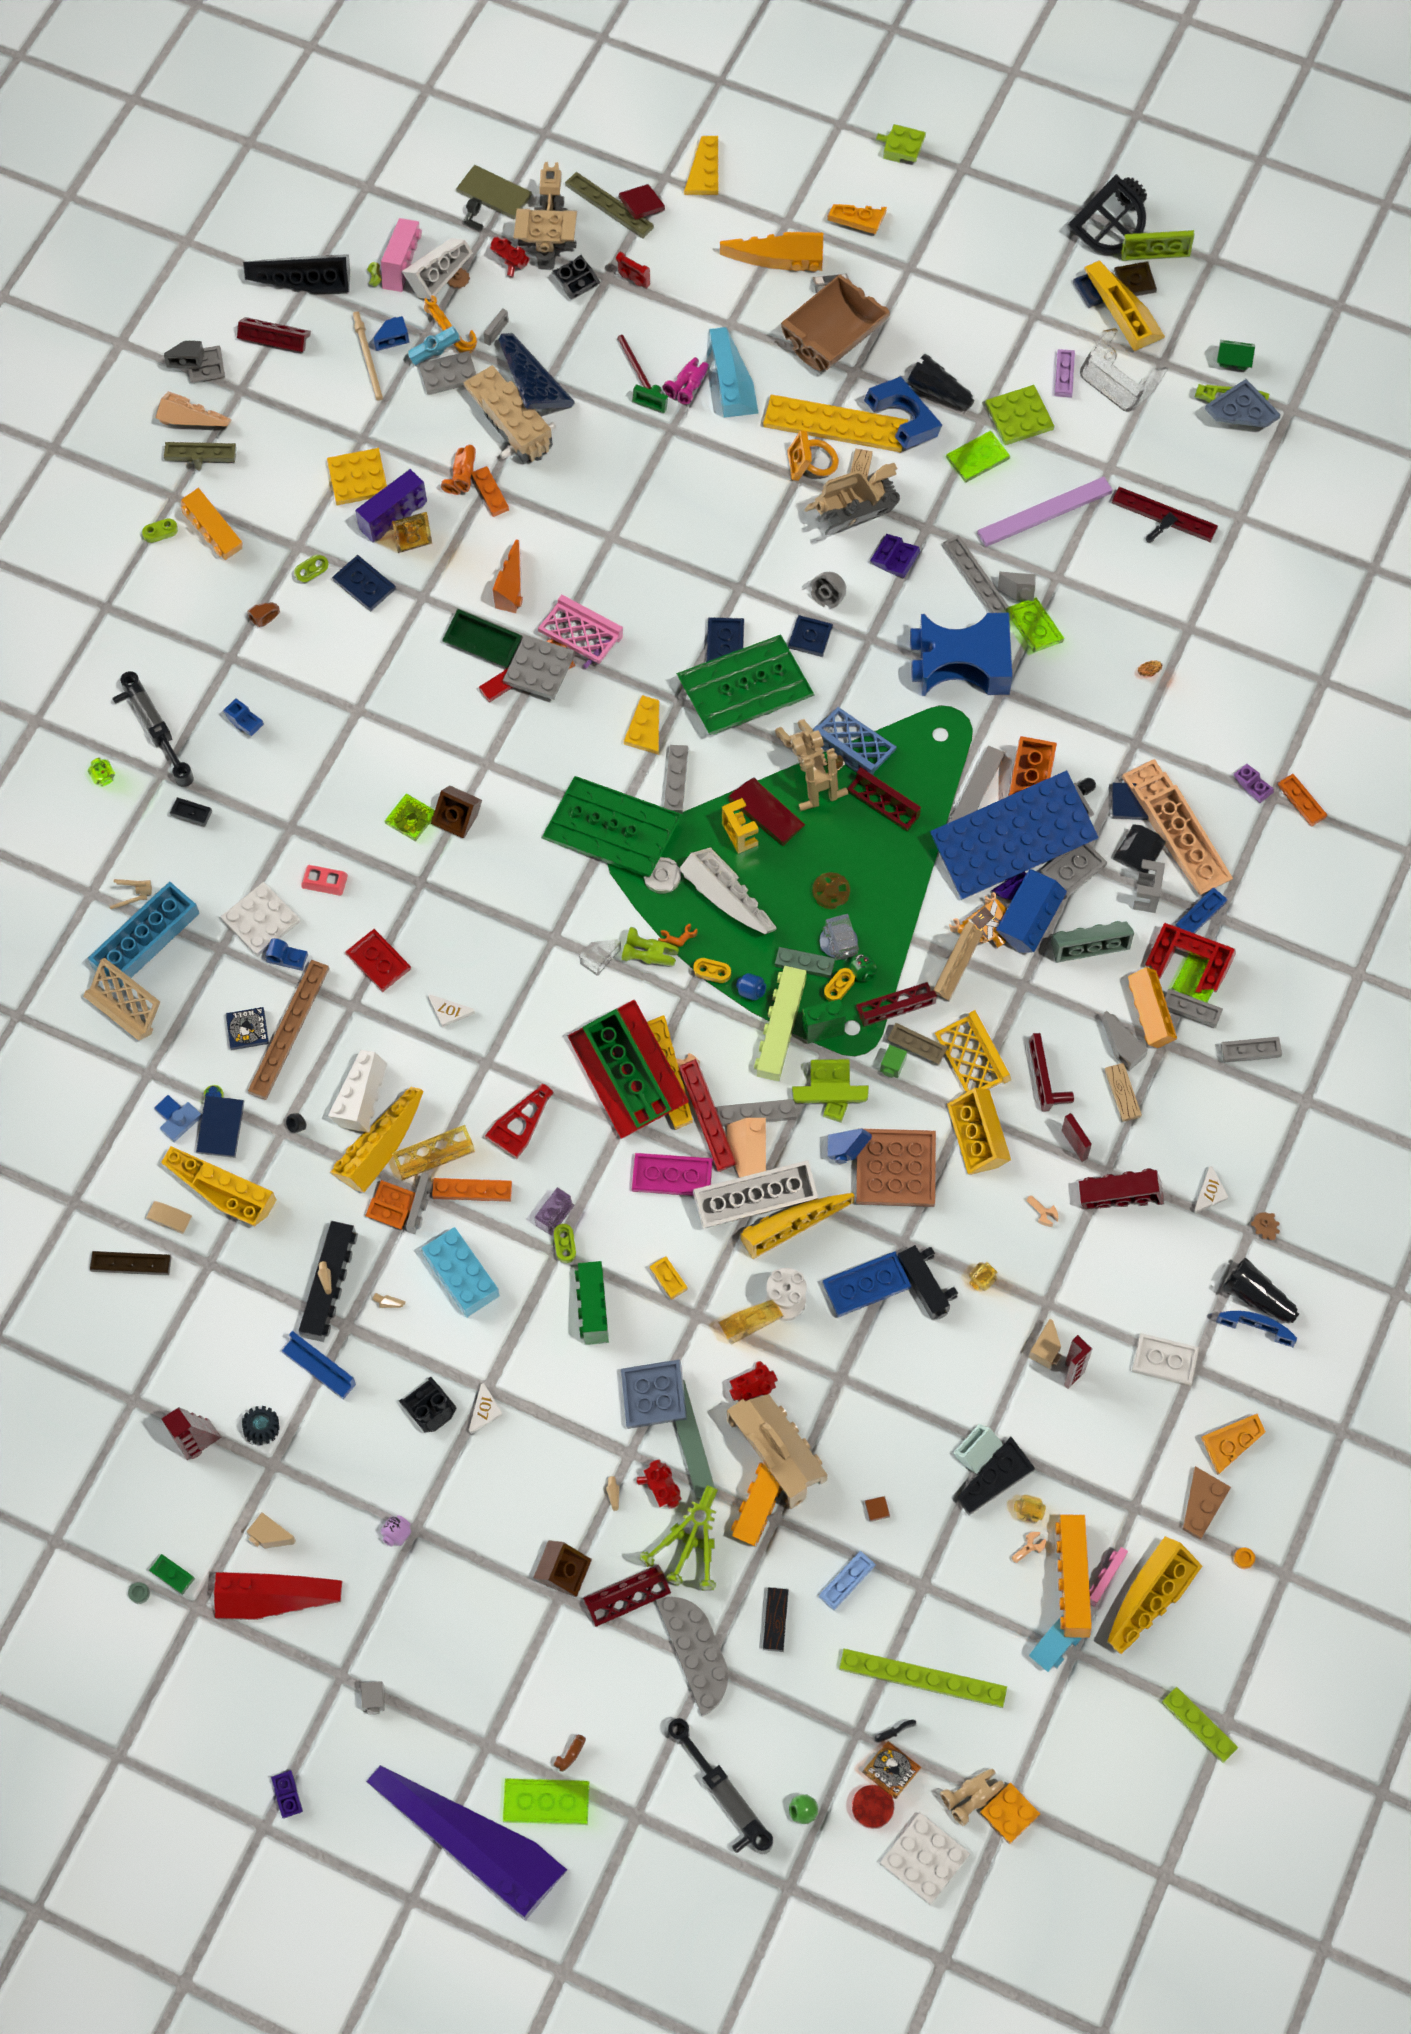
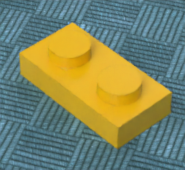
M666 1256L649 1266L651 1272L671 1300L688 1290L687 1285Z

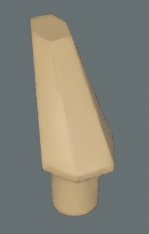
M322 1261L319 1263L318 1276L325 1293L331 1294V1271L327 1268V1263Z
M375 1293L372 1300L379 1303L380 1308H401L406 1303L404 1300L389 1295L383 1297L378 1293Z
M611 1476L608 1477L606 1490L612 1509L617 1511L619 1509V1485L616 1484V1477Z

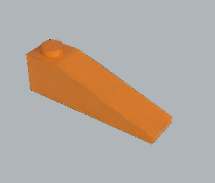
M518 539L515 540L509 552L508 561H504L503 571H499L493 587L495 608L516 613L518 607H521L523 597L521 596L520 543Z

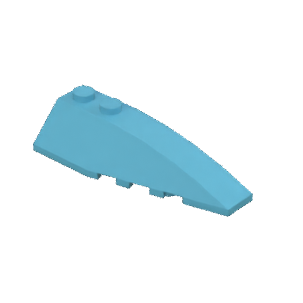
M727 327L709 329L723 417L758 414L754 383Z

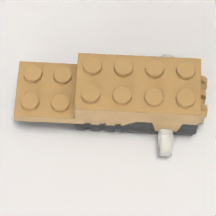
M493 365L463 382L464 387L484 410L486 418L510 446L500 453L503 460L516 454L526 464L534 460H541L543 453L549 452L553 445L551 431L556 429L555 423L547 424L535 409H526L518 388L512 381L507 383Z

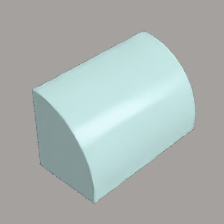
M979 1424L953 1454L963 1465L977 1474L1003 1444L991 1428Z

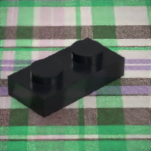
M177 797L170 815L205 827L212 813V808Z

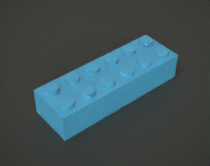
M168 882L88 957L91 967L97 971L101 959L106 958L123 973L132 978L200 914L196 903L174 884ZM105 967L106 977L111 976L109 969ZM117 978L121 988L124 985L123 980ZM108 979V982L114 987L112 979Z

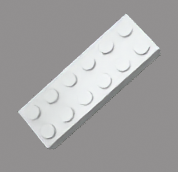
M809 1160L693 1190L702 1229L818 1199Z

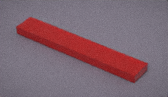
M694 1059L679 1066L717 1171L721 1172L737 1165L698 1060Z

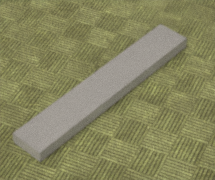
M957 535L943 542V547L989 613H1009V621L1015 619V614L960 536Z
M988 745L950 822L977 811L1005 756L1004 751Z

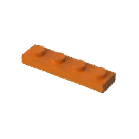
M434 1178L433 1199L511 1202L512 1181L450 1178Z

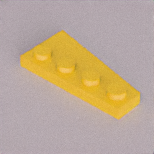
M701 136L684 195H718V136Z

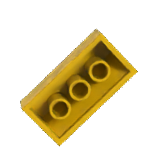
M975 1087L947 1104L969 1175L997 1169L1011 1161L990 1090Z

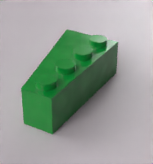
M602 1261L578 1263V1270H575V1280L580 1284V1289H576L577 1301H581V1308H578V1317L583 1322V1327H579L580 1339L584 1338L585 1345L609 1343Z

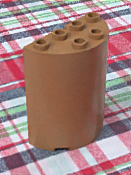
M839 274L781 322V328L786 340L790 339L794 345L792 349L798 357L813 369L822 371L832 367L887 321L890 311L887 307L880 305L873 297H865V293L860 287H856L848 278Z

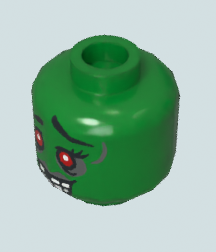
M859 953L852 957L849 969L852 970L856 980L860 982L871 981L875 977L877 966L870 955Z

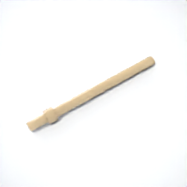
M356 311L353 313L355 331L359 335L376 400L380 401L383 399L365 335L366 328L361 320L360 313Z

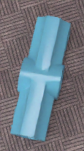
M451 326L436 336L430 335L426 337L423 343L409 350L408 355L413 364L418 365L433 355H441L444 349L460 341V336L455 327Z

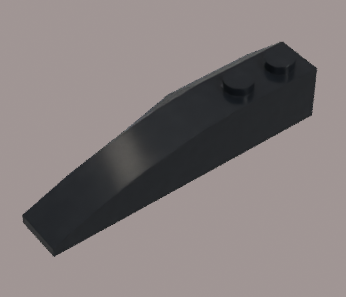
M349 254L243 262L245 280L307 291L314 294L350 291Z

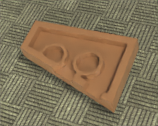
M1196 1466L1194 1467L1183 1530L1201 1540L1231 1487Z

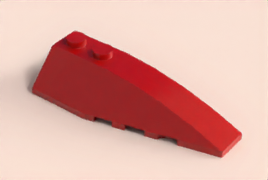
M216 1572L214 1586L215 1618L259 1620L264 1619V1617L278 1616L291 1611L296 1612L305 1608L341 1602L342 1580L280 1574Z

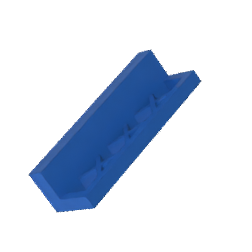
M291 1331L289 1334L290 1341L281 1350L282 1353L344 1400L356 1386L354 1377L294 1331Z

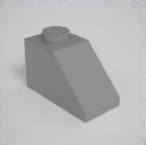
M999 572L998 590L1015 600L1034 601L1036 574Z

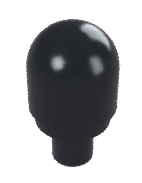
M1088 777L1079 782L1077 786L1083 796L1094 791L1096 782L1093 778Z

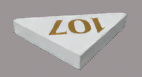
M428 995L442 1027L475 1014L473 1008L434 995Z
M1212 1166L1209 1167L1194 1209L1195 1213L1228 1200V1195Z
M484 1383L480 1386L469 1427L470 1434L503 1415Z

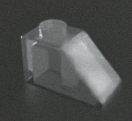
M614 939L591 942L587 947L584 946L579 953L580 964L596 976H599L621 950V941Z

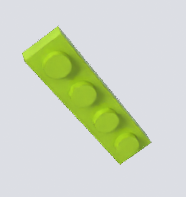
M1178 1687L1161 1702L1222 1763L1239 1748Z

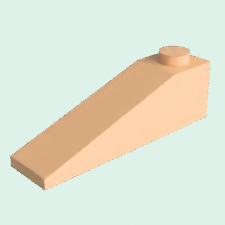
M170 391L161 398L156 414V419H159L161 423L166 425L228 426L232 420L212 410L205 411L203 405L189 403L190 399Z
M744 1118L728 1124L727 1139L737 1163L734 1166L739 1178L766 1171V1118Z

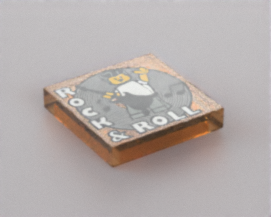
M887 1741L862 1773L894 1799H897L920 1771L921 1766L891 1742Z

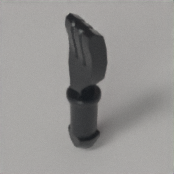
M1169 512L1161 520L1160 526H1156L1146 536V542H1153L1160 533H1163L1164 529L1171 527L1178 519Z
M914 1719L905 1721L896 1729L891 1727V1729L876 1735L875 1741L881 1743L894 1736L897 1737V1734L903 1730L915 1726L916 1721Z

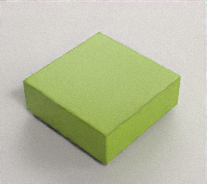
M827 1103L823 1117L842 1123L848 1103Z

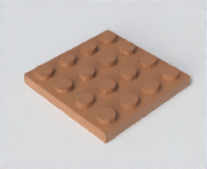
M864 1129L872 1134V1138L857 1156L856 1204L935 1207L936 1131Z

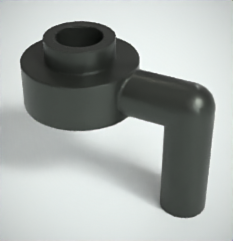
M473 197L467 202L466 209L468 213L463 222L467 226L482 231L483 225L472 220L473 216L479 213L482 201Z

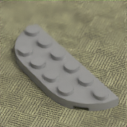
M679 1597L656 1599L657 1606L703 1717L719 1705L726 1692L728 1670L725 1659L708 1618L697 1605Z

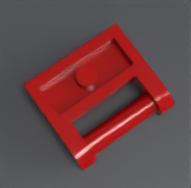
M620 251L616 256L618 273L623 278H628L636 285L647 289L651 285L650 268L631 260Z

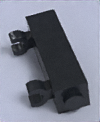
M916 1245L898 1253V1258L909 1282L931 1320L935 1318L941 1319L948 1315L950 1310L948 1301L956 1299L958 1292L955 1287H952L943 1293L925 1262L934 1258L935 1252L932 1247L920 1253Z

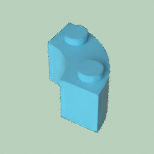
M1059 1618L1029 1656L1049 1672L1053 1667L1057 1669L1065 1660L1062 1656L1072 1645L1076 1647L1082 1638L1065 1637L1064 1629H1060Z

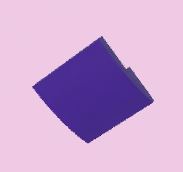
M886 534L870 562L888 573L905 578L919 555L920 548L919 546L904 543L901 537Z

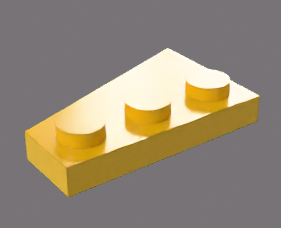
M641 696L625 736L624 745L659 755V700Z

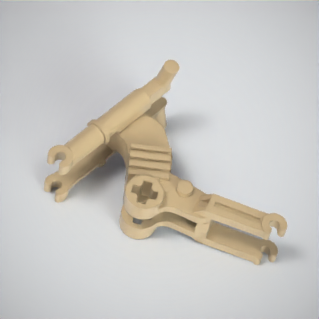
M805 719L797 722L802 732L791 736L782 727L776 728L775 734L777 738H780L786 747H792L793 753L800 758L798 761L802 767L801 770L806 772L808 798L810 801L799 804L801 811L819 806L818 792L828 789L830 801L848 795L847 788L838 790L836 759L838 757L834 752V748L827 750L829 773H826L823 766L827 765V762H825L826 758H824L825 755L822 753L823 749L821 747L824 746L819 730L813 731Z

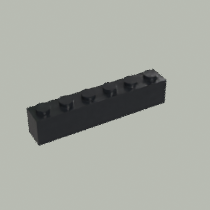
M335 1221L330 1222L319 1263L322 1261L326 1262L327 1268L331 1271V1294L325 1293L318 1276V1263L298 1330L302 1338L324 1342L325 1337H328L330 1334L331 1325L329 1323L331 1318L335 1317L336 1299H340L342 1292L340 1285L346 1279L347 1269L345 1268L347 1262H351L353 1254L351 1248L353 1244H356L358 1238L354 1225Z

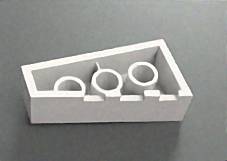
M451 238L404 269L402 273L418 298L431 300V295L435 296L473 252L466 240Z
M360 1050L328 1117L340 1128L370 1132L371 1126L369 1122L375 1112L373 1106L375 1101H378V1087L382 1085L387 1063L376 1052Z

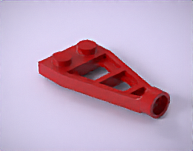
M541 1084L538 1089L498 1119L485 1135L486 1139L518 1159L528 1146L546 1103L554 1093L553 1090L547 1085ZM530 1103L537 1106V1110L532 1118L522 1113V1110ZM516 1118H521L526 1122V1128L521 1135H517L508 1129V1124Z

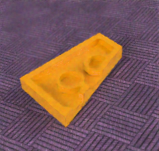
M833 204L827 220L876 234L887 212V207L872 209V206L856 208L854 205Z
M1258 1414L1201 1437L1217 1475L1266 1432Z

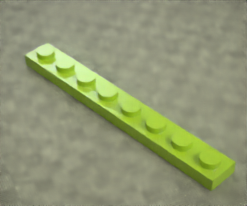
M845 1648L843 1649L839 1667L840 1671L999 1708L1004 1706L1007 1686Z

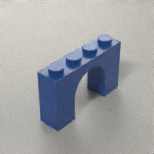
M902 377L868 389L864 401L874 413L888 407H899L905 409L913 416L914 420L899 426L895 436L905 449L938 437L942 423Z

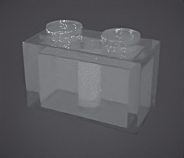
M848 914L826 919L823 931L825 937H829V951L831 955H834L835 960L858 954L859 947Z

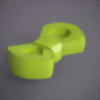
M372 262L367 268L371 273L369 285L374 287L378 286L382 280L379 272V263Z

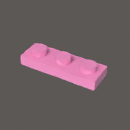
M1123 1547L1118 1552L1113 1551L1108 1560L1111 1562L1108 1569L1104 1567L1098 1576L1100 1579L1097 1586L1093 1584L1089 1590L1090 1605L1093 1607L1096 1606L1125 1559L1128 1551Z

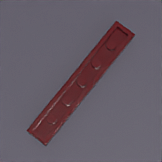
M1118 487L1111 504L1160 523L1171 512L1178 519L1171 526L1172 528L1210 543L1218 529L1216 524L1122 487Z

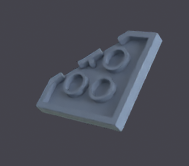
M1247 379L1205 406V410L1216 421L1266 428L1280 419L1281 416Z

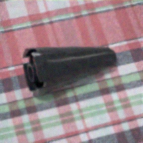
M925 353L921 357L923 362L916 363L906 383L942 401L945 400L959 409H970L975 401L971 391L957 382L956 378L944 370L945 368Z
M1247 1258L1241 1260L1236 1270H1233L1222 1287L1225 1293L1238 1298L1251 1307H1256L1283 1323H1293L1299 1316L1296 1305Z

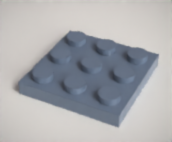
M680 1359L621 1369L626 1427L628 1429L687 1420Z

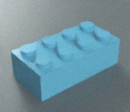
M455 1227L422 1247L425 1259L466 1318L500 1296L497 1286Z

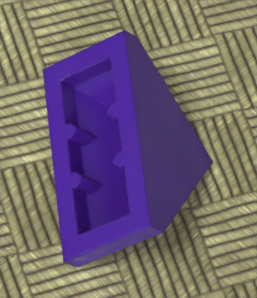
M1023 872L1006 880L994 888L992 892L1002 898L1013 900L1027 873Z

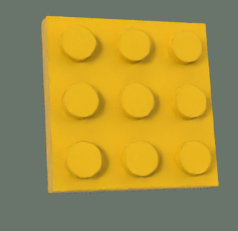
M379 448L327 458L337 506L369 500L387 486Z

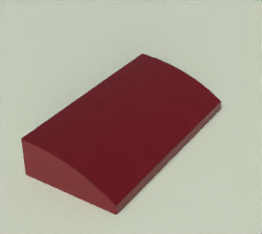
M755 777L742 784L729 795V802L731 803L743 798L746 806L739 810L782 846L805 826L799 818L763 787Z

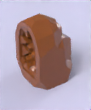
M274 602L254 605L247 610L249 618L257 627L267 625L280 612L279 606Z

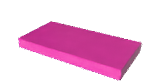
M635 1153L632 1192L694 1196V1189L711 1185L713 1158Z

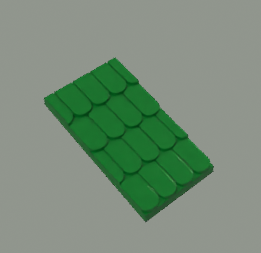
M781 634L676 673L709 735L741 725L764 714L772 713L788 705L791 706L815 695Z
M574 776L541 838L641 876L650 877L682 814Z

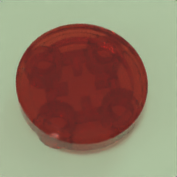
M867 1785L857 1791L852 1801V1814L860 1825L869 1829H880L891 1820L894 1813V1800L885 1788L879 1785Z

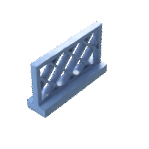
M839 707L819 726L816 725L813 728V731L819 730L822 736L824 746L821 748L826 752L834 748L838 760L855 772L861 767L873 775L897 748ZM839 714L845 721L835 722V717ZM846 726L847 732H837L836 727ZM849 726L858 727L859 732H850ZM833 727L834 733H828L824 728ZM860 736L861 742H851V737ZM864 736H871L874 738V742H864ZM838 737H848V743H842L838 740ZM875 746L876 752L866 753L865 747ZM878 746H885L889 750L887 752H879ZM852 747H862L863 753L855 752ZM867 757H877V762L873 764L867 760Z

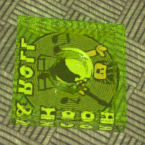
M406 793L386 818L385 824L416 842L431 823L435 810Z

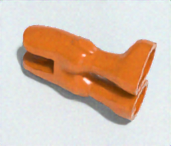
M473 445L458 448L454 459L452 479H444L441 483V489L444 492L460 495L461 491H469L476 457V449Z

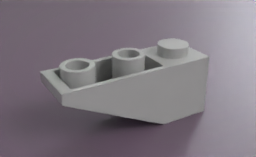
M1106 1010L1102 1021L1114 1056L1120 1063H1124L1125 1068L1130 1071L1146 1057L1148 1049L1141 1040H1137L1133 1036L1132 1031L1128 1027H1124L1114 1014H1110Z

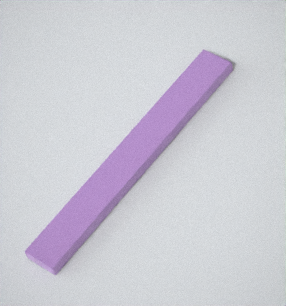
M1101 477L979 529L977 534L985 547H988L1112 494L1113 490L1105 477Z

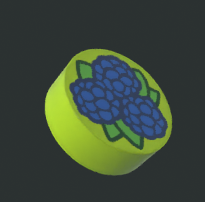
M210 1085L204 1091V1098L205 1096L224 1098V1092L220 1086Z

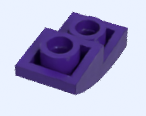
M292 1770L272 1776L271 1780L282 1819L303 1812Z

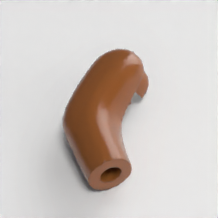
M577 1735L571 1743L565 1758L558 1756L554 1767L559 1768L561 1772L567 1770L579 1756L586 1738L583 1735Z

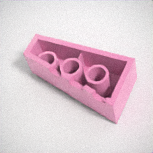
M399 218L381 260L382 289L403 292L406 277L402 271L411 265L418 239H421L422 229H419V221Z

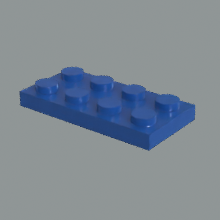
M895 1251L822 1280V1284L838 1318L911 1289V1284Z

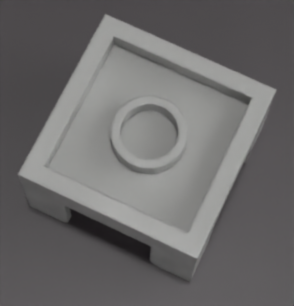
M1143 859L1141 868L1153 870L1155 874L1139 872L1137 882L1139 886L1136 897L1150 899V902L1134 901L1133 909L1156 913L1165 863Z

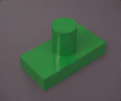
M636 384L633 388L632 402L665 413L668 396L661 393L662 389L659 385H653L651 389Z

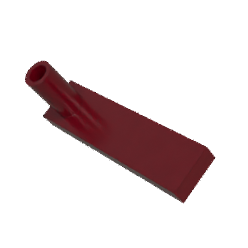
M1033 1033L1029 1039V1046L1042 1112L1050 1111L1054 1104L1073 1103L1074 1094L1072 1091L1052 1093L1041 1033Z

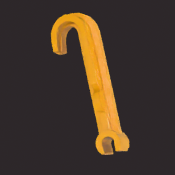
M431 295L430 302L425 298L424 311L432 315L442 331L450 328L452 324L437 305V298ZM470 330L469 333L470 342L463 341L460 337V341L453 344L460 353L467 351L472 353L477 345V338L473 330Z

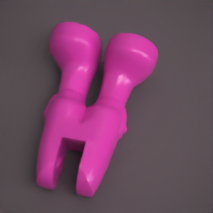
M697 357L692 358L678 374L675 382L668 380L663 384L664 392L671 399L675 400L677 397L678 402L681 404H690L693 399L692 393L701 385L709 364L702 362L697 367L699 359Z

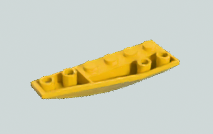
M1100 260L1084 267L1133 351H1137L1165 338L1149 309Z
M415 1087L407 1089L371 1125L369 1133L364 1132L346 1149V1153L334 1164V1168L330 1173L352 1189L365 1192L400 1146L415 1116L424 1091Z
M170 1146L161 1162L218 1210L254 1227L268 1217L277 1201L273 1191Z

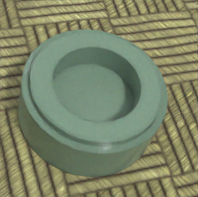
M136 1582L130 1586L128 1596L135 1604H143L149 1599L150 1590L146 1584Z

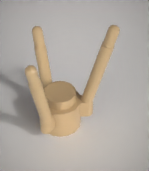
M114 879V883L118 885L135 886L136 894H140V896L112 905L110 909L139 900H147V895H152L151 880Z

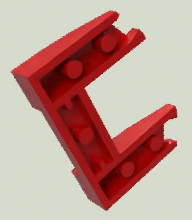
M1164 922L1145 965L1146 967L1151 965L1157 971L1158 978L1161 979L1175 950L1184 951L1209 961L1195 993L1201 994L1202 990L1211 989L1217 992L1232 964L1236 951L1235 948Z

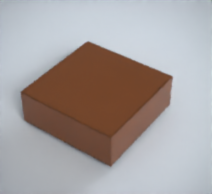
M885 1496L865 1501L870 1522L890 1517Z

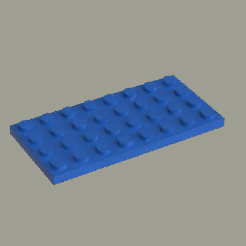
M1067 770L930 831L961 900L1099 838Z

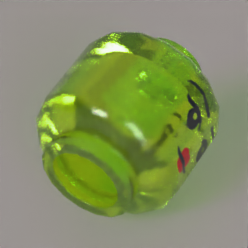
M96 758L90 762L91 765L87 771L94 784L106 786L114 781L115 771L109 760Z

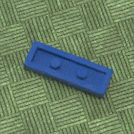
M1213 887L1176 923L1175 927L1195 934L1227 903L1228 899Z

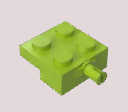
M893 124L888 136L878 133L876 140L886 142L883 159L900 163L901 159L916 162L925 140L926 132Z

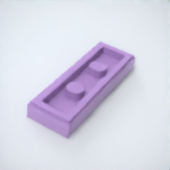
M1058 349L1054 394L1056 397L1072 398L1075 350Z

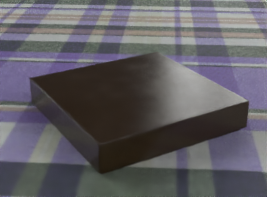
M1148 261L1114 268L1115 276L1135 296L1157 292Z

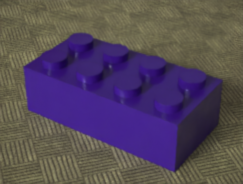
M409 469L358 507L355 512L359 530L373 543L377 539H381L389 530L396 528L402 520L409 518L414 511L426 504L427 496L424 481Z

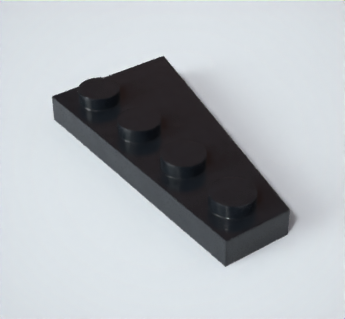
M1010 1436L988 1464L982 1468L981 1472L957 1497V1500L970 1516L1035 1471V1467Z

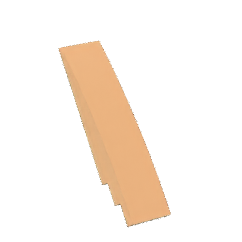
M1155 759L1122 775V779L1127 783L1148 815L1150 824L1156 833L1166 841V848L1200 896L1209 892L1213 887L1217 888L1233 879L1176 784L1173 785L1167 773L1162 772Z

